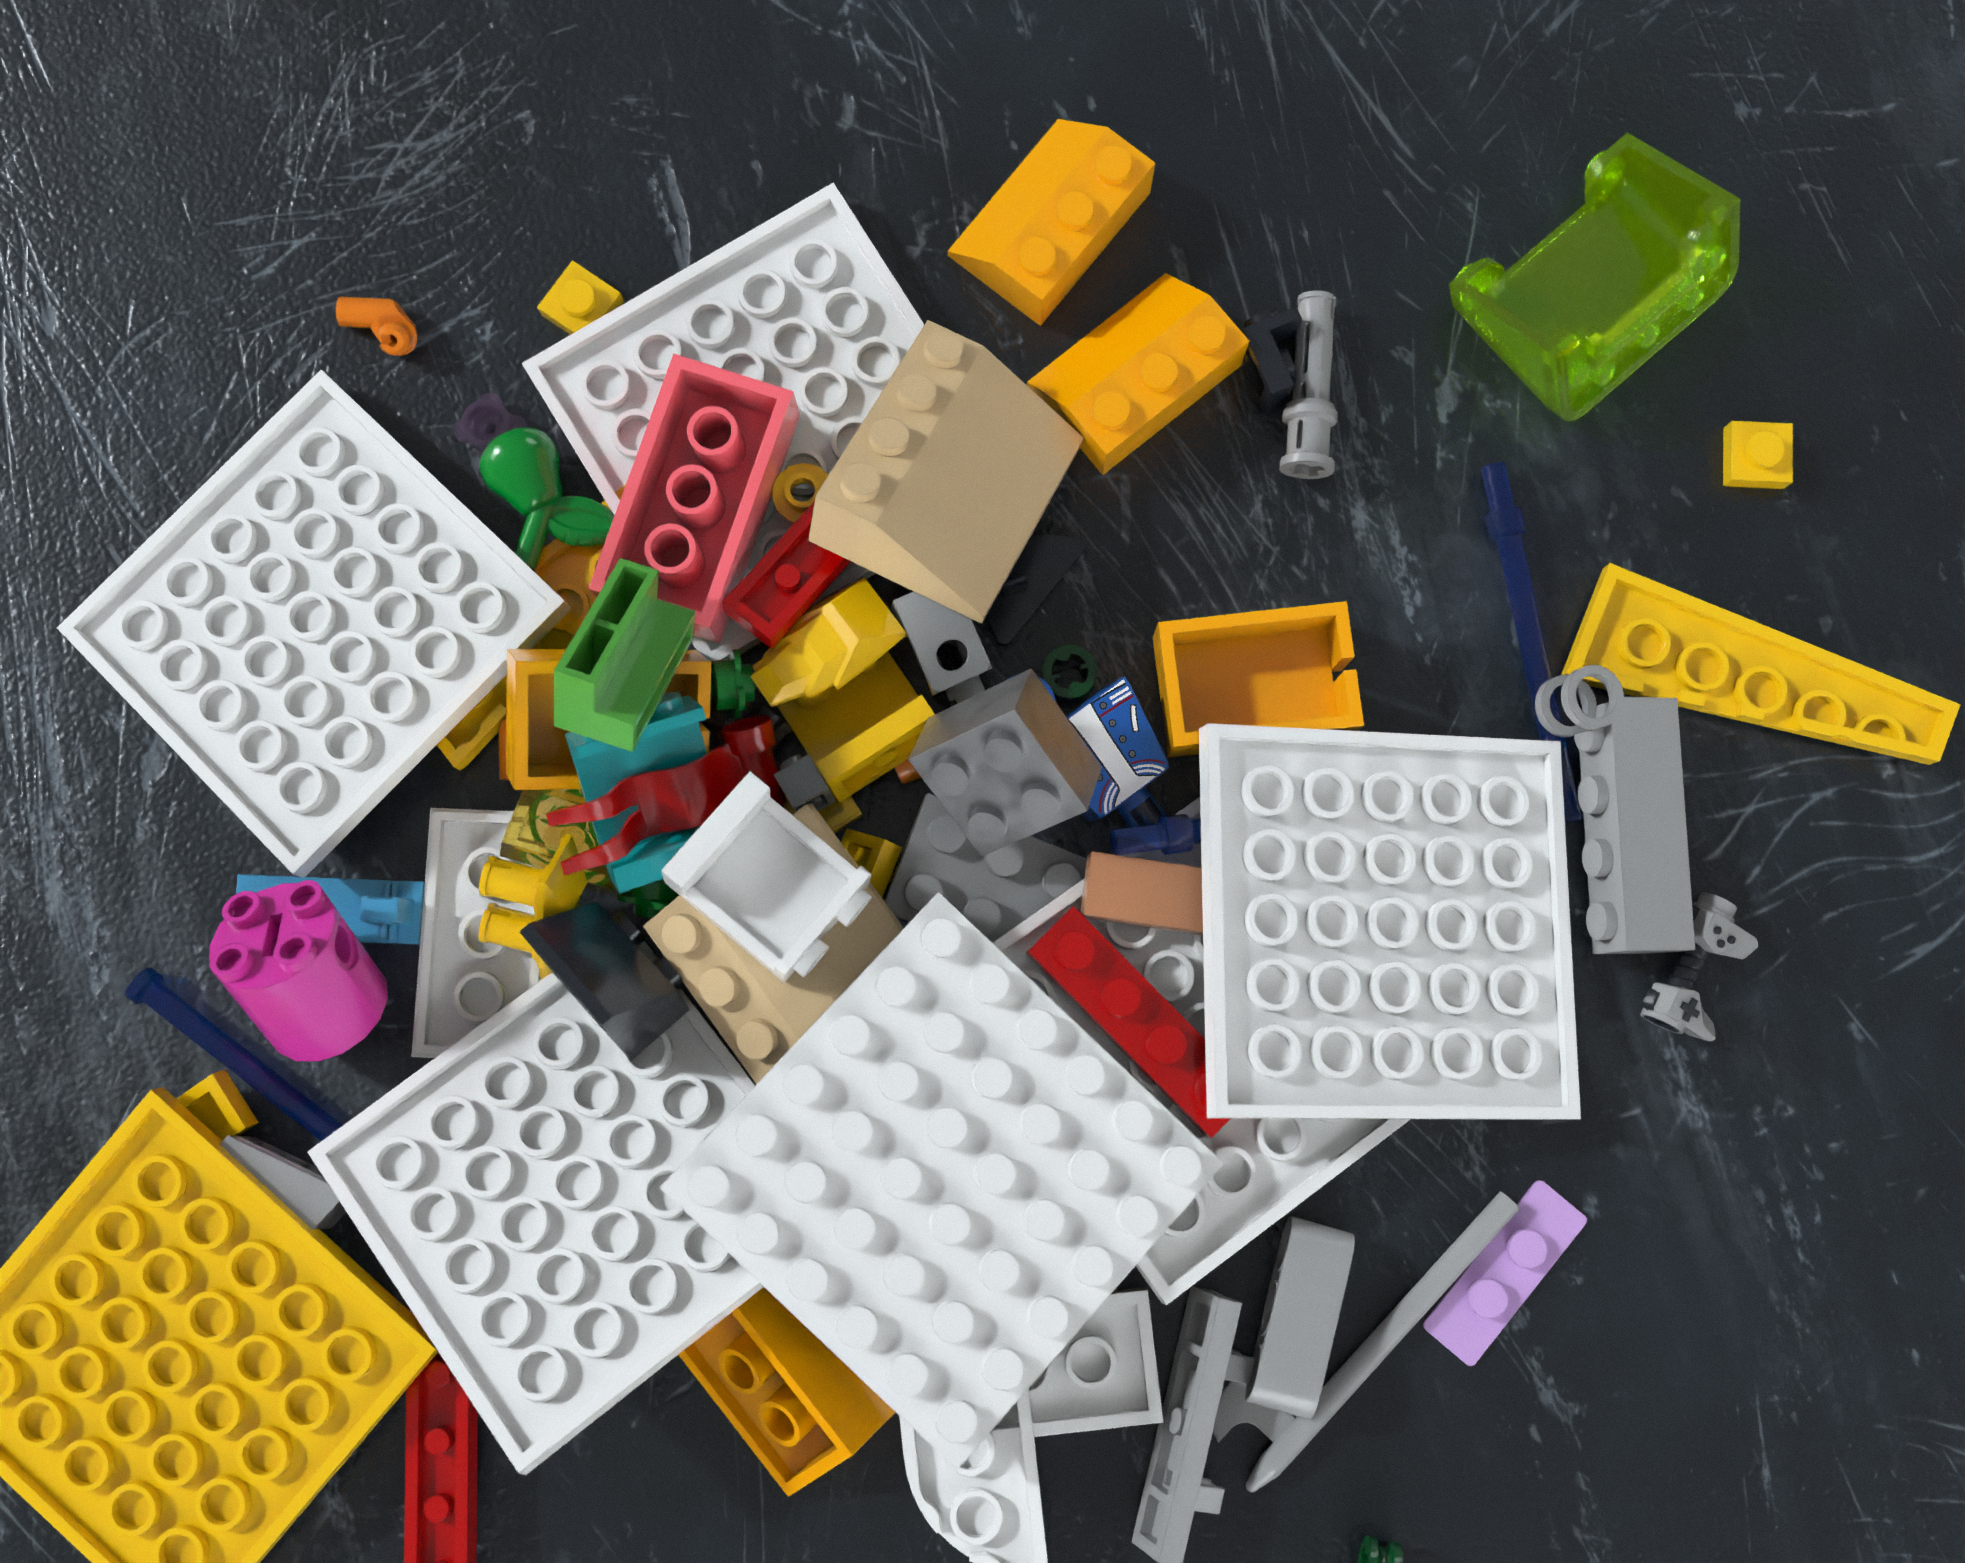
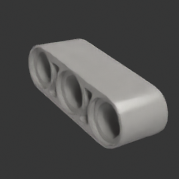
M1294 1216L1288 1218L1279 1243L1252 1355L1254 1364L1250 1382L1246 1384V1402L1308 1420L1312 1419L1322 1392L1352 1263L1355 1244L1353 1233Z

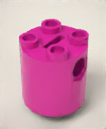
M305 880L299 883H282L257 893L242 891L232 896L224 904L222 909L224 920L219 924L210 944V968L278 1053L294 1061L319 1062L343 1054L365 1039L381 1019L387 1003V980L317 882Z

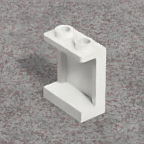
M749 772L661 870L664 882L783 983L788 980L794 971L804 978L829 949V946L822 941L825 935L837 921L848 927L872 898L864 891L870 883L872 874L863 866L856 869L770 797V788L752 772Z

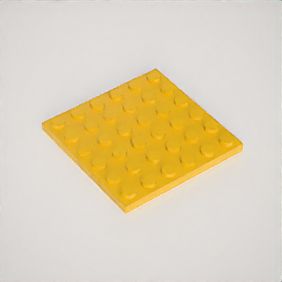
M164 1087L151 1089L0 1268V1477L91 1563H260L438 1353V1350L415 1315L319 1228L312 1230L220 1145L222 1140Z

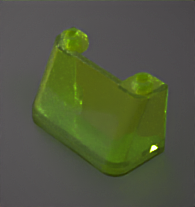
M1628 132L1610 148L1599 152L1589 163L1585 172L1586 204L1506 272L1501 264L1487 257L1466 265L1457 274L1456 278L1449 283L1452 305L1458 314L1547 409L1568 422L1577 420L1586 414L1715 303L1726 292L1738 270L1740 198Z

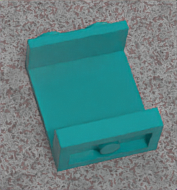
M679 692L664 693L633 752L573 732L566 733L565 736L585 802L607 794L619 781L629 776L646 771L673 768L690 763L705 755L707 751L698 723L699 721L706 720L703 707L689 695L681 697ZM638 805L628 807L614 817L591 821L598 845L610 840L619 833L628 817L639 809ZM701 826L659 833L638 842L628 855L617 861L605 864L608 877L619 893L663 879L661 870Z

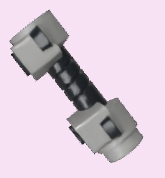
M1701 892L1697 902L1692 903L1695 950L1680 952V956H1678L1666 984L1655 982L1652 988L1648 990L1640 1015L1647 1021L1668 1031L1683 1034L1684 1032L1689 1036L1710 1042L1716 1039L1714 1023L1704 1012L1699 993L1692 990L1694 982H1696L1700 974L1699 971L1705 963L1704 960L1707 959L1709 952L1744 959L1758 948V941L1754 936L1734 924L1735 920L1733 917L1737 907L1733 903L1717 895Z

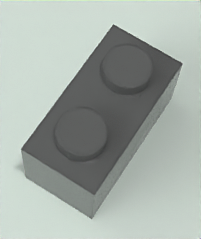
M809 754L802 758L800 755H795L785 760L779 766L781 770L774 774L795 811H798L806 804L812 803L819 812L836 802Z

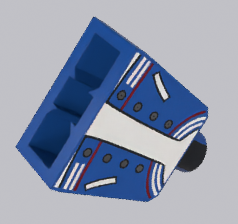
M1124 676L1109 683L1068 713L1066 717L1102 767L1088 810L1080 815L1088 821H1094L1105 817L1116 809L1134 835L1137 836L1151 828L1166 815L1146 785L1169 768V764L1130 683Z

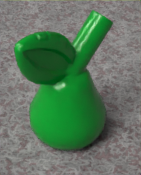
M520 427L499 435L487 445L480 457L481 476L490 490L505 499L520 514L526 517L515 554L534 572L548 533L559 541L573 546L592 547L593 545L597 546L605 543L614 514L606 506L593 499L582 496H563L559 472V452L550 436L538 428Z

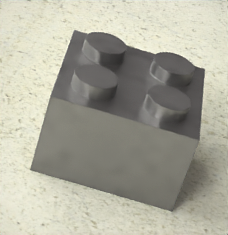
M1032 668L929 717L908 759L981 857L1086 812L1102 769Z

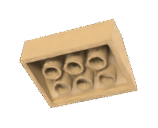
M927 320L816 494L808 541L982 624L1077 454L1084 437L983 345Z
M812 803L806 804L792 814L856 869L859 868ZM869 883L864 891L872 897L871 900L848 927L837 921L825 935L822 941L829 946V949L815 967L804 978L794 971L788 980L783 983L680 895L643 926L667 961L683 978L682 981L756 1084L904 928L873 885Z

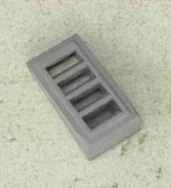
M228 1135L220 1143L228 1153L312 1230L317 1228L320 1230L331 1229L346 1213V1210L316 1166L256 1137Z

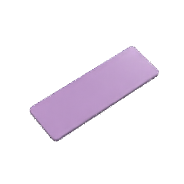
M1537 1180L1517 1203L1520 1208L1519 1211L1463 1271L1423 1322V1327L1428 1333L1468 1366L1476 1364L1587 1222L1585 1215L1544 1181Z

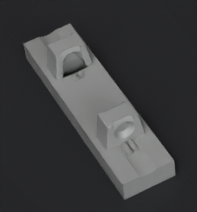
M1191 1286L1162 1408L1163 1423L1158 1425L1131 1541L1158 1563H1183L1194 1511L1212 1514L1220 1513L1225 1489L1211 1483V1479L1202 1476L1224 1380L1249 1384L1254 1364V1358L1242 1355L1240 1351L1232 1349L1242 1303L1214 1290Z

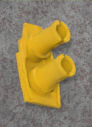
M863 577L808 609L750 677L771 707L796 699L797 705L803 709H817L828 701L832 686H835L838 690L857 675L872 672L879 665L881 656L903 639L907 633L866 578Z
M566 834L564 838H561L560 845L550 864L546 865L544 869L500 859L498 856L491 855L488 857V863L485 862L480 877L479 894L481 896H492L532 906L535 915L502 907L491 902L487 905V910L484 911L480 922L479 941L532 953V958L537 963V968H539L541 979L552 973V971L519 931L531 922L580 907V896L588 883L585 872L581 870L564 875L561 866L562 861L578 854L572 835Z

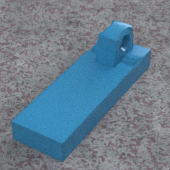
M237 875L236 894L242 891L257 893L282 883H299L305 880L315 881L321 886L360 943L420 945L425 882L305 877L303 879L291 876Z

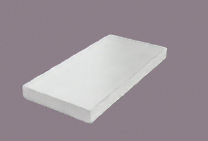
M430 808L411 1057L436 1058L542 980L537 963L532 958V953L493 943H482L478 937L483 913L491 902L502 907L535 915L532 906L492 896L485 897L479 894L481 873L485 862L488 863V857L491 855L544 869L546 865L550 864L552 859L538 849L531 837L528 823L530 812Z

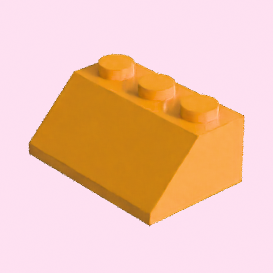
M1058 119L950 247L948 256L1041 326L1149 196L1155 162L1108 127Z
M1165 273L1027 381V386L1084 437L1080 449L1099 472L1104 475L1238 369L1242 364L1249 340L1209 294Z
M765 1287L756 1292L678 1354L788 1497L853 1456L896 1413Z

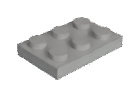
M928 793L925 794L883 900L896 918L909 923L933 896L939 892L993 943L1085 878L1087 859L1031 835L981 857L937 797Z

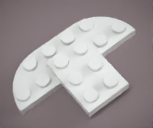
M1147 1288L1113 1291L958 1470L900 1417L906 1474L917 1505L936 1533L939 1532L953 1547L969 1557L970 1562L1048 1563L1034 1437L1163 1423Z

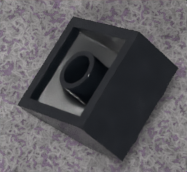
M596 901L531 922L519 931L552 973L630 1061L690 1010L678 992L685 986L682 981L683 978L662 955L653 962L647 958L638 948L646 940L645 937L622 911L611 918Z

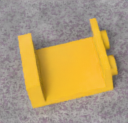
M769 648L763 655L762 660L752 665L754 671L770 655L773 649ZM888 651L881 656L879 665L872 672L857 675L838 690L835 686H832L828 701L817 709H803L797 705L796 699L777 705L839 802L907 760L927 719L935 715L924 697L917 695Z

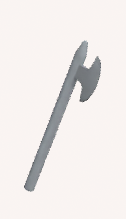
M1501 1191L1493 1198L1322 1387L1319 1403L1312 1419L1308 1420L1298 1416L1294 1418L1291 1414L1246 1402V1384L1229 1381L1222 1391L1213 1428V1434L1217 1442L1235 1425L1240 1423L1255 1425L1273 1442L1259 1457L1246 1482V1489L1248 1491H1257L1278 1477L1519 1211L1520 1208L1513 1200Z

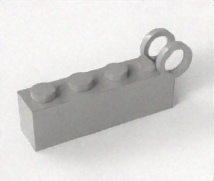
M1588 665L1574 670L1569 675H1559L1547 680L1541 685L1535 698V711L1538 720L1548 732L1555 736L1564 738L1574 736L1580 753L1581 782L1578 789V801L1584 814L1585 830L1582 863L1588 876L1589 891L1586 925L1592 937L1593 954H1651L1695 950L1677 698L1624 697L1623 688L1618 678L1610 670L1599 665ZM1584 677H1593L1599 680L1608 692L1609 702L1597 705L1592 689L1582 679ZM1558 686H1562L1561 702L1568 718L1575 723L1574 726L1561 724L1554 718L1551 712L1550 697ZM1576 694H1577V695L1579 696V698H1580V701H1581V704H1582V710H1581V708H1580L1579 705H1578V702H1577V699H1576Z

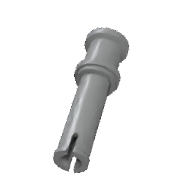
M1307 291L1298 295L1297 298L1298 310L1302 321L1296 334L1294 365L1296 379L1293 386L1292 401L1287 403L1282 415L1283 423L1288 426L1286 455L1280 459L1279 470L1282 474L1300 479L1328 477L1333 474L1335 469V461L1329 457L1330 431L1331 427L1337 423L1338 412L1334 404L1329 402L1333 356L1334 313L1337 298L1333 297L1332 293L1326 291Z

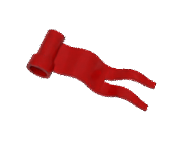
M756 715L728 723L721 729L725 744L712 749L690 763L629 776L619 781L607 794L597 799L546 813L549 826L552 827L562 824L603 820L618 815L628 807L638 805L639 808L628 817L619 833L610 840L562 861L561 866L564 875L617 861L628 855L638 842L649 836L701 826L749 772H752L770 788V797L781 806L784 805L786 800L783 790L774 776L778 772L772 746L776 744V737L770 716Z

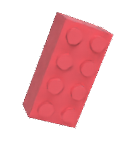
M673 353L588 587L596 598L620 558L659 570L657 599L695 611L694 636L720 644L729 616L723 612L722 601L744 577L772 497L773 485L781 472L800 418L794 392Z

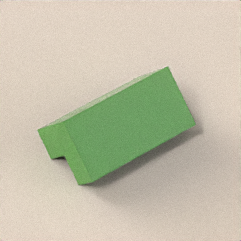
M622 558L619 559L554 669V727L631 752L634 751L694 636L695 611L657 599L659 570Z

